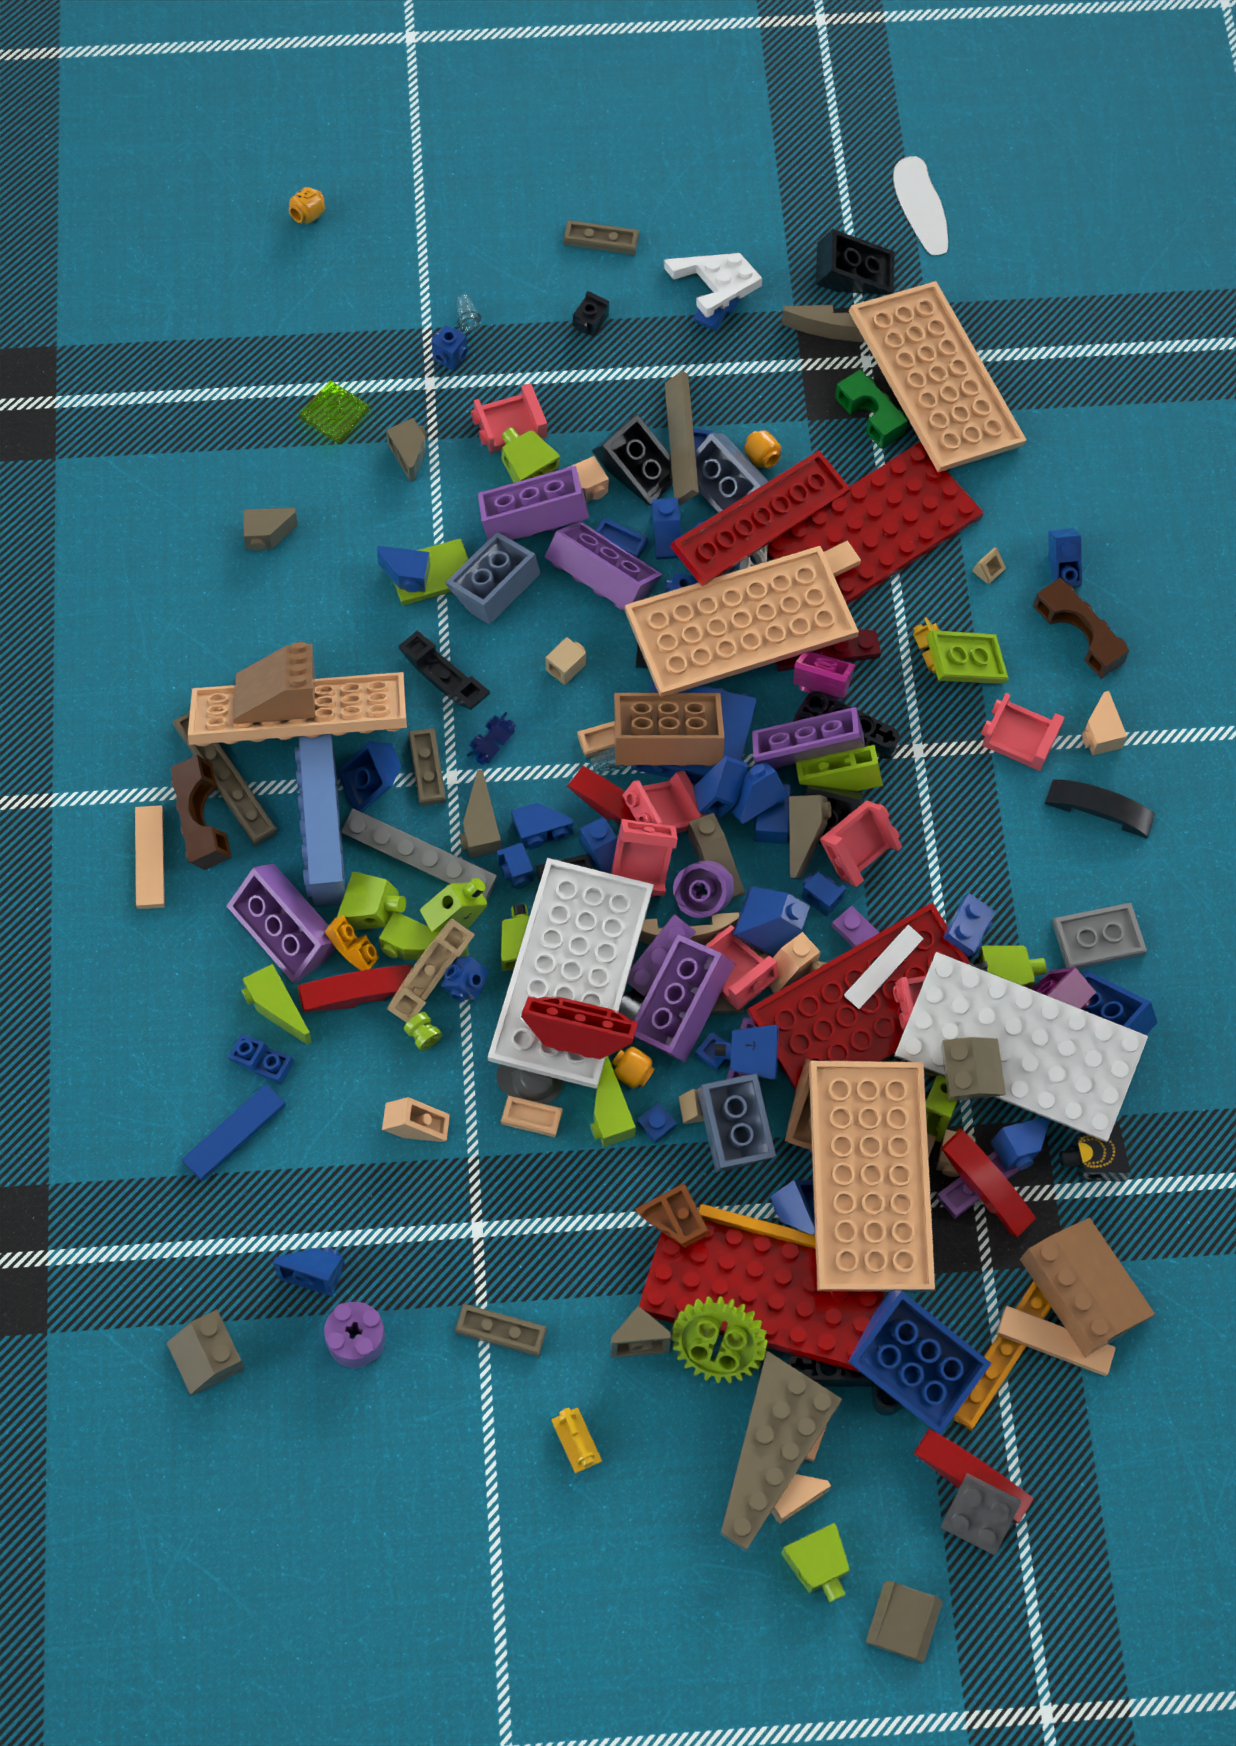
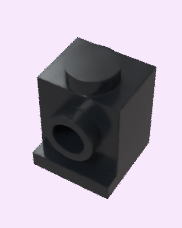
M587 291L584 300L573 314V327L582 333H587L594 337L609 316V301Z

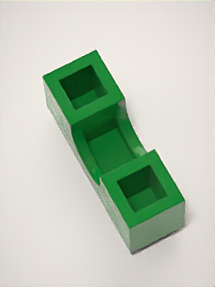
M861 369L837 384L835 399L850 415L862 409L869 410L874 414L868 418L866 433L881 449L905 435L908 422L905 414L891 403L889 396L886 393H882L875 385L874 380Z

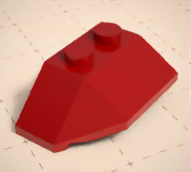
M528 997L521 1014L522 1019L544 1046L558 1051L579 1054L586 1058L602 1059L632 1044L638 1026L636 1021L629 1020L625 1015L613 1009L563 997Z

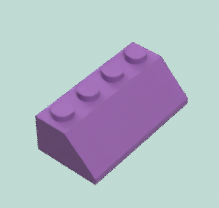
M576 465L478 493L481 520L488 540L496 532L514 540L521 537H530L542 531L554 530L567 524L579 523L589 518Z
M582 522L573 523L556 531L545 555V558L550 560L554 567L570 573L574 580L585 583L593 588L597 595L613 601L614 605L621 610H625V605L645 599L663 575Z
M856 707L752 731L753 758L756 765L766 761L774 770L782 766L796 764L797 761L865 747L864 734Z
M275 864L254 867L227 905L228 909L293 983L299 982L328 960L336 949L324 932L329 925Z
M678 934L634 1019L638 1023L634 1037L665 1054L686 1062L735 963L722 953Z

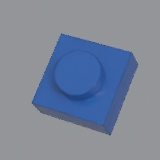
M711 1032L695 1051V1056L717 1072L727 1059L715 1058V1042L726 1041L714 1032Z
M659 1103L637 1120V1125L655 1144L676 1128L677 1125Z

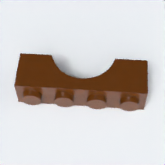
M1059 578L1037 593L1033 607L1049 624L1068 623L1076 626L1085 634L1089 643V649L1084 661L1101 679L1125 663L1129 653L1125 641L1118 638L1110 630L1107 622L1101 620L1093 612L1091 606L1080 599L1070 584H1066Z
M195 755L170 767L172 773L171 783L176 793V808L180 813L181 832L185 838V853L189 863L206 870L230 859L231 853L227 834L212 826H207L204 820L205 802L210 793L217 787L212 763Z

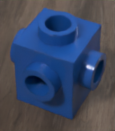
M445 325L440 332H436L432 337L433 360L454 371L467 355L466 336L460 330Z
M471 956L456 957L447 968L441 987L450 993L449 996L456 1001L464 1002L465 1000L478 999L489 970Z

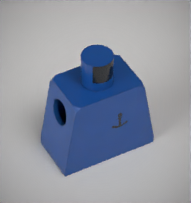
M770 1025L732 1030L731 1042H715V1058L731 1059L730 1070L749 1075L757 1073L758 1077L777 1080L779 1026Z

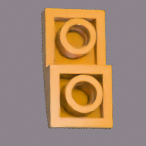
M344 915L336 917L324 931L335 948L359 970H370L378 960L379 956L376 949L370 943L368 937L364 935L357 938L353 927L348 923Z

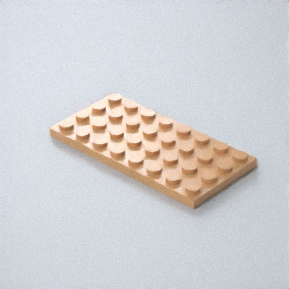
M936 281L851 305L849 309L851 317L937 472L1024 446L1027 441Z
M821 546L715 577L704 586L696 583L625 605V613L660 698L856 638L859 633Z
M403 672L315 679V718L234 724L235 685L192 688L188 741L189 745L207 746L211 743L219 742L225 744H234L245 740L261 742L270 738L287 740L296 736L314 738L321 734L340 736L347 732L371 733L374 730L384 729L387 731H398L401 728H407Z
M810 1061L809 1080L817 1291L901 1290L903 1292H933L935 1290L923 1062Z

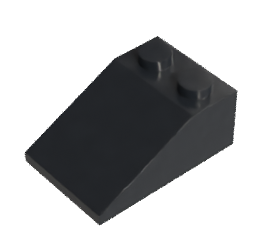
M832 229L817 242L816 285L835 292L893 294L895 251Z
M638 414L626 420L592 450L605 469L648 506L652 504L653 499L660 497L673 485L671 455Z

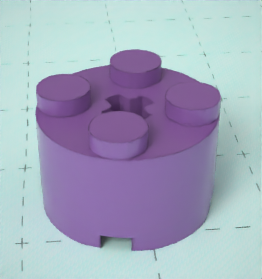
M710 860L699 861L687 866L678 873L673 884V894L678 903L677 905L685 914L694 918L709 917L722 911L730 903L733 896V876L724 866ZM702 884H704L705 889L708 890V892L705 894H702L703 889L699 887Z
M361 1302L341 1303L335 1307L326 1320L324 1335L330 1354L339 1364L349 1368H361L374 1359L376 1360L382 1353L385 1345L383 1323L379 1313L371 1306ZM354 1331H359L360 1335H356L355 1339L350 1338V1334H353Z

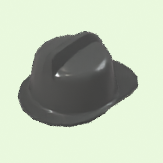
M502 1064L498 1067L496 1075L499 1087L506 1094L542 1104L550 1103L556 1099L562 1090L563 1081L560 1079Z

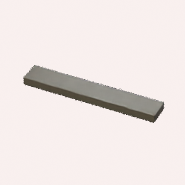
M680 371L665 383L674 498H678L679 505L684 504L699 493L689 377L684 371Z
M190 712L174 720V727L194 756L198 755L212 763L217 784L216 790L253 845L257 846L278 834L277 828L219 743H211L207 746L189 745L188 727Z

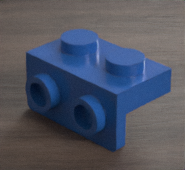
M970 893L966 894L962 898L943 938L963 951L966 957L970 955L974 957L983 945L980 942L982 936H985L993 925L990 920L995 911Z

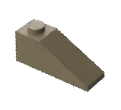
M482 769L477 770L463 821L464 833L459 834L462 850H468L469 858L497 853V850H501V839Z
M822 795L789 796L790 878H803L820 838L825 831L827 818L831 817V804L827 802V797Z
M711 813L690 821L687 836L699 861L710 860L724 866L733 876L734 880L732 899L744 895L745 891L728 843L715 814Z

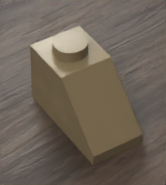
M414 418L386 430L387 444L410 482L416 478L426 452L425 440L428 439L422 425L418 426Z
M296 508L245 509L244 540L246 550L261 551L272 549L298 526Z

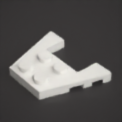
M740 253L664 260V269L673 279L697 273L714 292L697 297V307L706 318L712 316L714 310L718 307L724 309L729 306L730 300L736 297L741 299L762 286V277Z

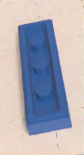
M265 1084L182 1159V1162L202 1182L286 1106L285 1102Z

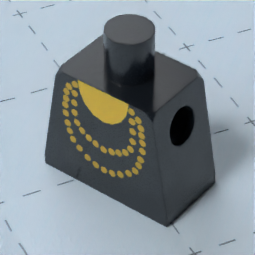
M1115 1122L1107 1142L1081 1132L1074 1137L1072 1150L1059 1152L1061 1167L1077 1166L1079 1178L1083 1181L1123 1182L1126 1181L1131 1173L1119 1122Z

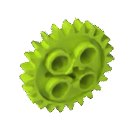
M709 1296L705 1304L696 1299L694 1307L687 1304L685 1311L679 1312L672 1329L671 1340L675 1341L673 1350L679 1351L677 1359H686L684 1366L686 1369L692 1366L695 1367V1376L703 1372L705 1373L706 1381L712 1375L715 1376L717 1383H720L721 1377H725L728 1383H731L733 1376L742 1381L744 1373L751 1376L754 1368H760L768 1340L765 1339L766 1330L760 1329L761 1320L753 1321L754 1311L747 1314L744 1312V1304L736 1308L734 1307V1299H731L728 1304H724L721 1296H719L717 1303H714ZM726 1321L728 1324L717 1358L713 1359L711 1355L722 1322Z

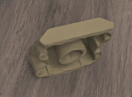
M885 1581L865 1643L924 1663L943 1601L937 1596L917 1591L896 1582Z

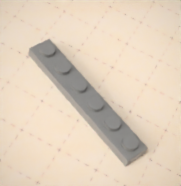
M352 809L341 831L342 834L446 883H469L473 878H479L486 886L485 891L482 893L486 901L498 879L497 875L355 809Z

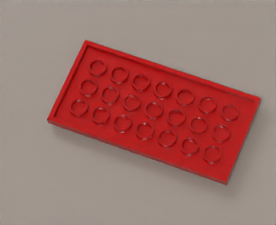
M918 442L849 486L850 490L833 500L831 504L821 511L816 512L812 517L769 543L767 557L771 561L817 546H821L822 551L825 552L848 540L861 559L860 565L835 577L843 598L848 605L982 518L983 511L946 470L937 472L924 446Z
M933 902L746 1010L756 1027L779 1026L778 1064L795 1092L806 1059L814 1061L881 1062L896 1053L904 1033L899 1019L900 1013H902L900 1003L895 1001L893 988L896 986L895 983L900 978L907 977V979L927 976L936 952L966 964L970 963L963 951L943 938L948 926ZM910 925L923 937V940L863 1006L858 1009L844 994L905 927Z
M705 1220L704 1222L710 1235L685 1248L661 1232L639 1303V1307L652 1318L675 1323L679 1312H684L687 1304L694 1307L696 1299H699L703 1304L706 1303V1299L709 1296L714 1303H717L719 1296L723 1298L724 1304H728L731 1299H734V1307L738 1308L744 1304V1312L746 1314L752 1311L755 1312L753 1321H762L760 1329L766 1330L765 1339L768 1340L766 1348L860 1372L848 1361L874 1312L884 1300L885 1291H817L816 1249ZM722 1322L718 1335L724 1336L728 1322Z

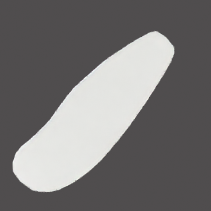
M916 156L901 159L894 168L893 176L894 187L902 209L929 254L941 255L946 253L948 250L946 218L939 196L930 181L926 164Z

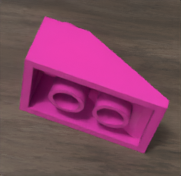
M811 651L802 653L794 666L793 684L799 685V689L811 693L816 690L836 700H839V698L844 699L848 692L855 664Z

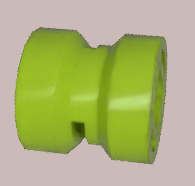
M426 1012L415 1015L404 1026L408 1036L414 1037L415 1045L420 1051L431 1048L442 1037L438 1027L431 1025V1018Z

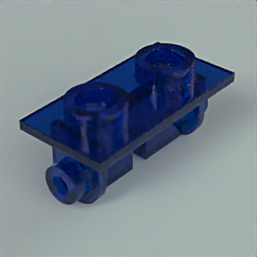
M507 712L499 717L494 715L487 722L485 727L488 730L483 736L478 734L471 741L469 746L472 749L466 756L469 757L473 753L476 754V760L481 765L491 761L501 749L493 741L496 740L503 746L515 732V723L504 719L508 714Z

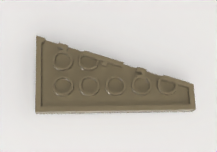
M768 1351L766 1352L721 1531L722 1536L745 1551L749 1548L842 1401L840 1397Z

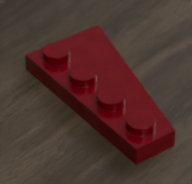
M858 629L859 633L856 638L811 651L845 662L877 659L881 656L876 630ZM801 655L776 662L777 670H793L796 661Z

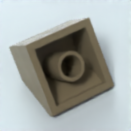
M967 1037L942 1041L941 1050L949 1102L1006 1095L997 1038Z
M218 1310L190 1322L167 1342L191 1396L245 1370Z

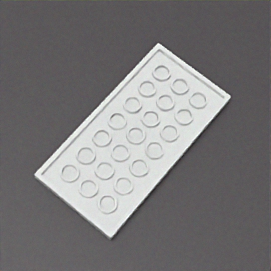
M547 858L490 1047L488 1061L597 1089L606 1057L602 1059L586 1058L579 1054L558 1051L544 1046L522 1019V1010L528 997H563L619 1012L654 884Z
M936 952L894 1057L907 1062H923L924 1069L945 1077L941 1050L943 1040L967 1037L997 1038L1006 1095L996 1096V1098L1107 1142L1148 1036Z

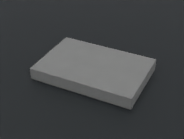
M1132 903L1062 916L1052 920L1066 968L1076 967L1080 969L1143 956L1147 953Z

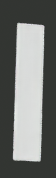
M907 925L844 996L860 1009L923 940V937L910 925Z

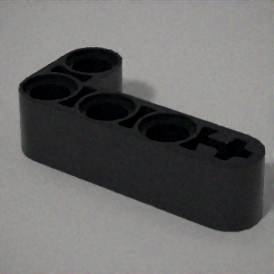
M814 691L806 696L794 716L793 722L853 707L822 692ZM811 706H818L821 709L814 710ZM857 710L862 729L868 731L863 733L865 747L875 745L877 757L882 759L892 758L896 754L900 739L898 731L894 727Z
M797 1355L791 1356L787 1361V1364L793 1368L795 1365H799L804 1375L823 1387H872L873 1407L881 1415H892L900 1405L895 1399L893 1405L882 1403L880 1395L886 1392L864 1374L856 1376L851 1373L850 1369ZM826 1364L834 1368L835 1374L831 1376L824 1375L820 1367ZM811 1365H815L814 1372H813V1375H814V1376H811V1373H812V1369H810V1368H811Z

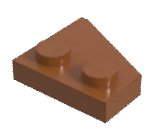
M684 1183L635 1209L641 1218L684 1248L710 1235Z

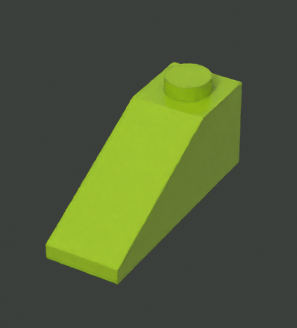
M875 745L796 762L799 783L802 785L850 791H861L883 786Z
M393 912L379 937L380 949L391 958L399 957L403 960H419L439 932H431L428 926L398 912ZM468 945L459 957L469 956Z
M273 964L242 978L245 988L241 991L248 1005L253 1003L257 1012L306 1045L312 1043L310 1032Z
M608 1056L605 1058L597 1087L594 1123L590 1124L595 1140L600 1139L603 1147L633 1138L636 1131L635 1124Z

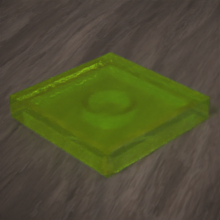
M330 380L299 413V418L339 444L370 411V405Z

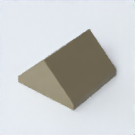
M638 1306L611 1337V1358L669 1353L671 1333Z

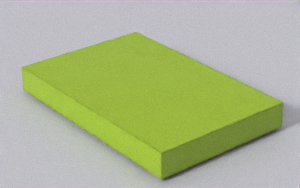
M461 539L417 550L429 552L430 570L426 591L408 592L405 589H399L395 584L402 606L452 592L447 587L446 582L468 561Z
M930 630L926 634L938 681L1005 684L1009 680L996 634Z

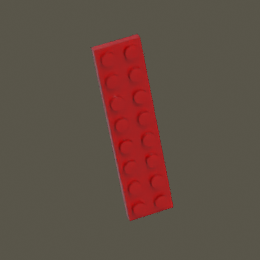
M819 450L672 542L670 547L700 585L704 586L715 577L723 574L812 517L816 512L821 511L831 504L833 500L848 492L850 487Z

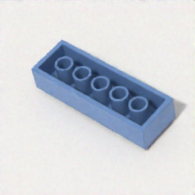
M323 734L314 738L301 736L299 737V747L294 749L298 769L296 777L300 795L298 796L299 812H301L300 831L303 839L302 857L305 866L303 874L307 897H312L314 906L342 904L346 888L336 761L331 734Z

